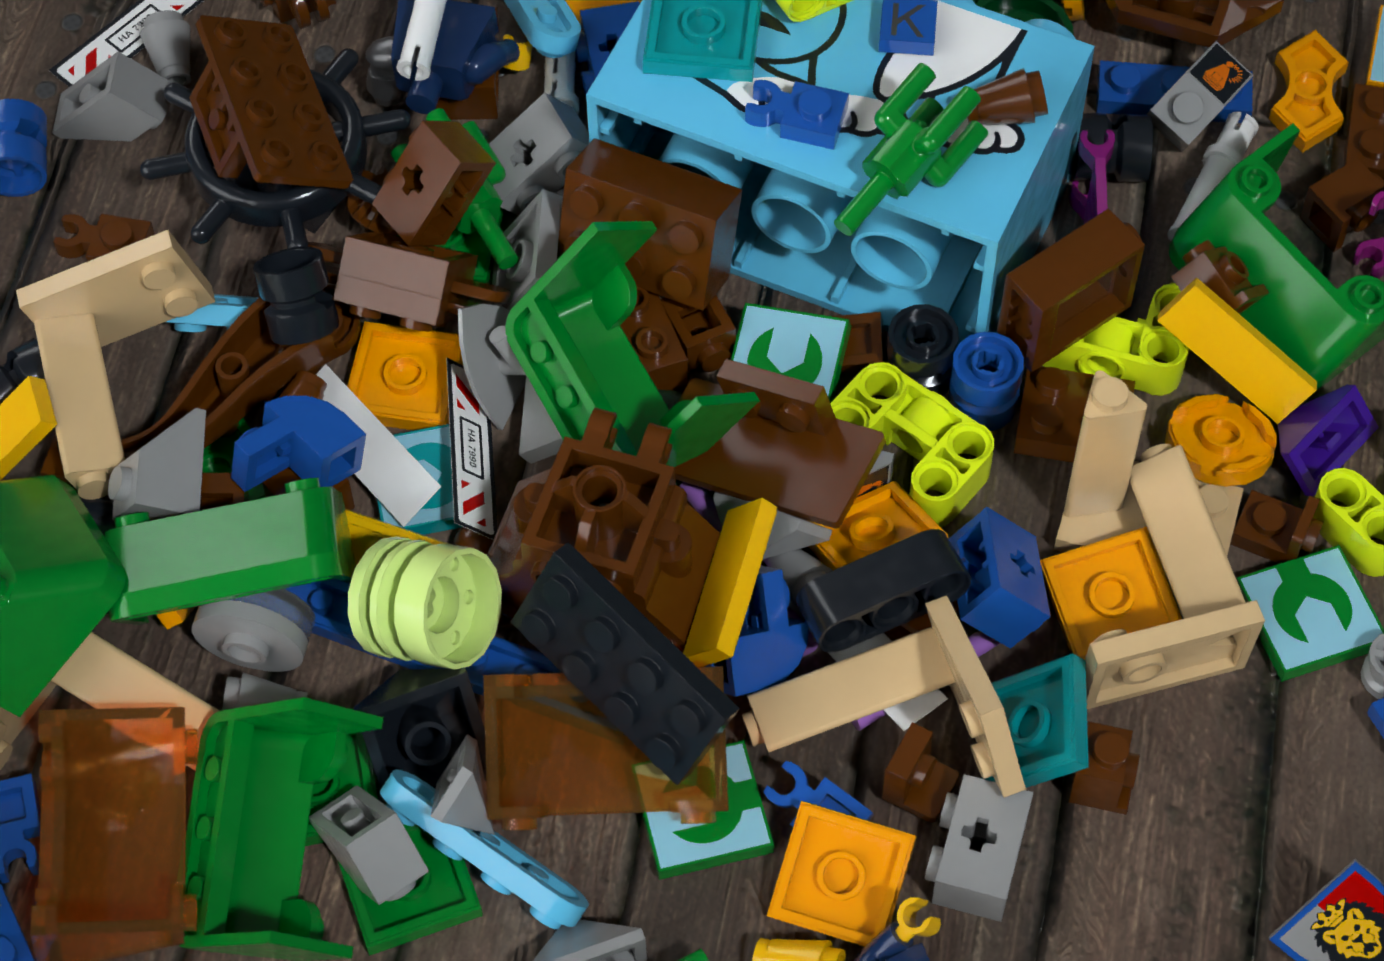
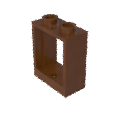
M1108 208L1006 274L997 333L1010 338L1019 346L1024 357V365L1031 372L1131 306L1145 244L1142 242L1137 230L1129 223H1123Z

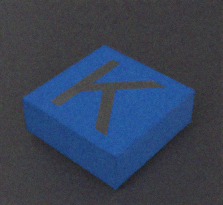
M883 0L879 52L933 56L938 1Z

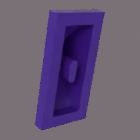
M1347 384L1298 406L1278 424L1280 452L1304 495L1314 496L1321 478L1327 472L1341 468L1379 427L1356 385Z

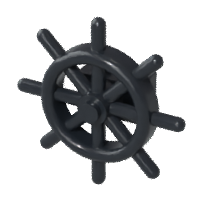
M351 48L343 49L323 73L312 69L310 71L327 114L336 121L331 122L339 143L342 142L341 149L353 176V181L349 188L260 183L253 179L248 163H246L238 178H227V181L223 177H218L214 169L215 166L189 99L193 90L173 82L164 88L165 99L192 113L185 133V152L147 159L142 162L140 173L147 180L185 173L191 174L197 191L210 205L191 228V238L197 244L209 242L225 221L230 218L254 226H283L287 249L308 247L305 229L315 234L349 193L372 205L382 186L361 176L367 159L366 137L404 130L410 125L411 117L403 109L362 116L355 100L340 85L357 65L359 57L355 50Z

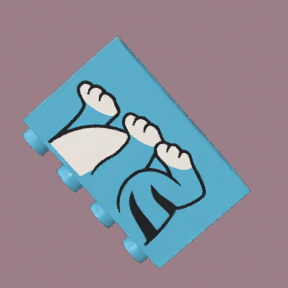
M642 0L586 94L589 143L596 138L743 189L730 267L731 274L841 315L881 312L884 330L887 332L892 318L902 309L912 305L929 304L943 309L952 316L958 326L959 344L969 335L980 332L997 333L1006 274L1034 256L1070 182L1095 46L1076 40L1068 29L1051 20L1031 19L1024 22L977 6L973 0H936L938 4L933 56L879 52L883 0H853L802 22L790 20L775 0H763L753 82L643 73V55L652 0ZM919 63L929 66L934 71L936 79L903 115L907 120L927 97L935 99L945 109L964 86L975 89L1022 68L1025 69L1026 73L1039 70L1047 102V115L1035 117V123L983 125L988 131V136L945 186L934 187L924 177L907 197L900 196L898 199L886 195L852 236H847L836 228L834 220L870 180L862 168V162L885 137L884 133L874 122L875 113ZM754 81H771L782 92L787 93L792 92L795 81L849 93L848 109L835 149L832 150L780 138V124L777 123L768 127H756L745 122V107L747 103H754L756 105L768 104L753 99ZM967 118L941 147V155L969 124Z

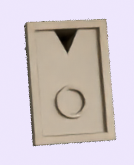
M169 230L16 290L19 308L35 326L45 381L57 421L55 431L64 476L77 489L78 495L83 499L94 500L108 495L111 473L117 465L125 460L101 347L176 317L190 315L197 309L215 302L212 285Z
M1102 370L1095 372L1083 415L1064 512L1054 550L1060 552H1067L1147 527L1129 481L1132 467L1140 463L1134 461L1147 404L1129 391L1127 385L1122 380L1111 377ZM1196 479L1226 555H1228L1244 488L1219 486ZM1153 542L1154 548H1155L1156 553H1157V555H1158L1157 549H1156L1155 544H1154V542ZM1158 555V558H1159V561H1160L1161 566H1162V568H1163V571H1164V573H1165L1166 579H1168V577H1167V575H1166V572H1165V570H1164V567H1163V565H1162V562H1161V560H1160V557H1159V555Z
M1159 444L1144 451L1140 456L1141 462L1132 467L1129 481L1184 619L1128 634L1123 629L1112 630L1100 635L1093 643H1090L1085 658L1087 709L1243 669L1265 622L1257 600L1245 602L1181 445L1172 448L1170 444Z
M947 595L925 603L932 627L750 694L747 698L752 710L741 714L753 747L765 743L769 753L949 685L959 705L970 737L975 738L977 742L971 745V750L982 778L986 779L993 776L1003 798L1026 790L1003 705Z
M91 632L21 717L0 707V770L4 767L12 753V742L57 685L195 771L202 731L208 719L219 710Z

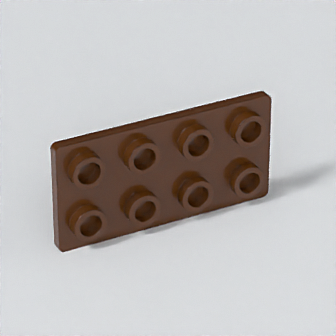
M200 15L195 25L209 62L189 99L218 177L238 178L246 163H248L253 179L260 183L349 188L353 181V176L293 27L288 24Z
M726 359L716 375L719 384L698 378L691 379L678 402L691 400L698 396L755 392L760 401L707 452L676 466L675 476L677 480L745 501H754L763 497L777 506V510L835 529L842 525L886 444L884 434L881 431L836 419L824 386Z

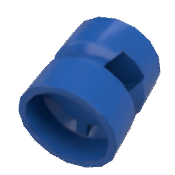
M21 99L0 100V195L22 197L34 194L42 189L47 182V150L45 149L47 147V115L42 108L29 101Z
M995 332L976 333L969 335L961 341L953 354L948 401L976 422L985 425L990 431L1003 428L1012 421L1018 407L1020 384L1024 370V357L1019 346L1010 338Z

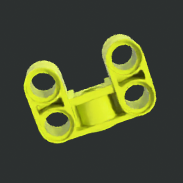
M1176 283L1163 285L1153 295L1146 320L1138 318L1137 322L1114 317L1042 366L1095 375L1096 371L1102 370L1111 377L1135 381L1136 390L1144 391L1150 395L1162 396L1170 394L1177 389L1181 382L1190 349L1161 325L1157 318L1159 312L1181 292ZM1153 359H1160L1166 361L1167 363H1161Z
M876 362L869 364L830 403L836 419L881 431L884 434L887 445L892 442L920 461L915 466L911 475L909 495L940 527L946 526L953 521L985 485L990 476L994 451V438L991 431L985 425L976 422L955 408L942 395L928 390L890 363ZM884 395V396H886V397H888V398H887V399H876V398L871 397V396ZM965 453L974 455L977 458L965 459L959 455ZM936 490L944 495L938 497L930 496L925 491Z
M1337 468L1327 472L1321 478L1315 497L1320 499L1314 518L1324 522L1319 534L1333 547L1340 545L1348 562L1361 573L1372 577L1384 576V545L1377 544L1371 540V538H1377L1384 541V495L1354 470ZM1331 501H1340L1348 507L1338 506Z

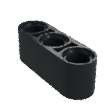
M930 529L813 579L800 589L796 596V604L821 650L838 652L927 614L925 605L927 602L946 595L951 603L967 592L972 578L945 532L939 529Z

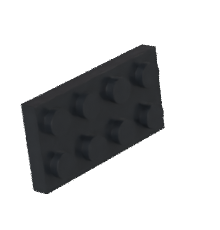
M569 542L552 554L511 621L531 644L535 645L573 685L607 716L613 725L618 727L677 786L692 774L740 709Z

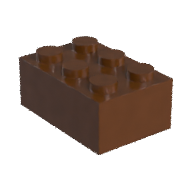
M594 138L566 168L557 258H560L592 222L653 221L658 230L625 263L635 280L636 286L703 311L729 279L743 189Z

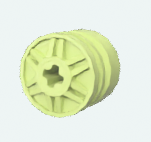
M404 537L380 539L365 551L354 569L348 590V618L353 636L365 651L381 657H394L403 661L415 660L425 665L452 670L470 667L485 654L495 637L501 616L502 588L497 569L485 553L472 547L445 543L434 545L424 540L413 541Z

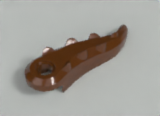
M328 284L323 290L330 291L334 297L336 286ZM259 297L217 341L164 416L149 429L121 440L125 459L195 408L206 410L204 448L220 437H230L239 427V421L255 406H264L265 402L274 400L277 390L290 383L299 370L316 375L322 365L346 354L358 340L361 330L360 317L349 313L350 304L335 301L340 323L333 333L309 343L280 345L271 340L264 315V310L271 304Z

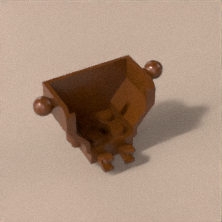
M595 407L590 415L581 441L565 436L552 468L517 483L494 540L463 527L456 534L453 545L472 547L485 553L497 569L502 588L501 616L498 623L500 627H514L511 623L512 619L552 554L569 542L683 653L720 532L687 503V493L683 488L676 485L675 467L666 465L672 450V444L668 443L672 429L649 423L638 454L633 456L612 450L618 434V429L613 428L617 413ZM600 503H608L606 506L598 507Z

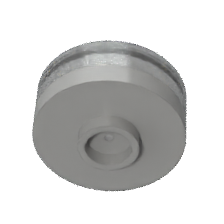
M280 589L201 605L198 607L191 630L194 638L201 646L228 662L268 672H283L293 670L302 664L316 618L313 610L305 601L286 589Z

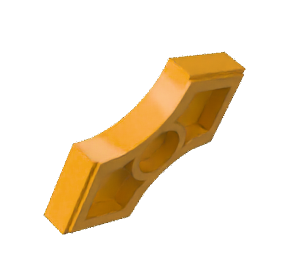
M1316 30L1277 52L1274 62L1284 77L1286 93L1271 109L1269 120L1280 131L1294 123L1300 132L1293 144L1302 153L1341 130L1344 121L1342 112L1334 102L1332 86L1346 73L1349 62Z

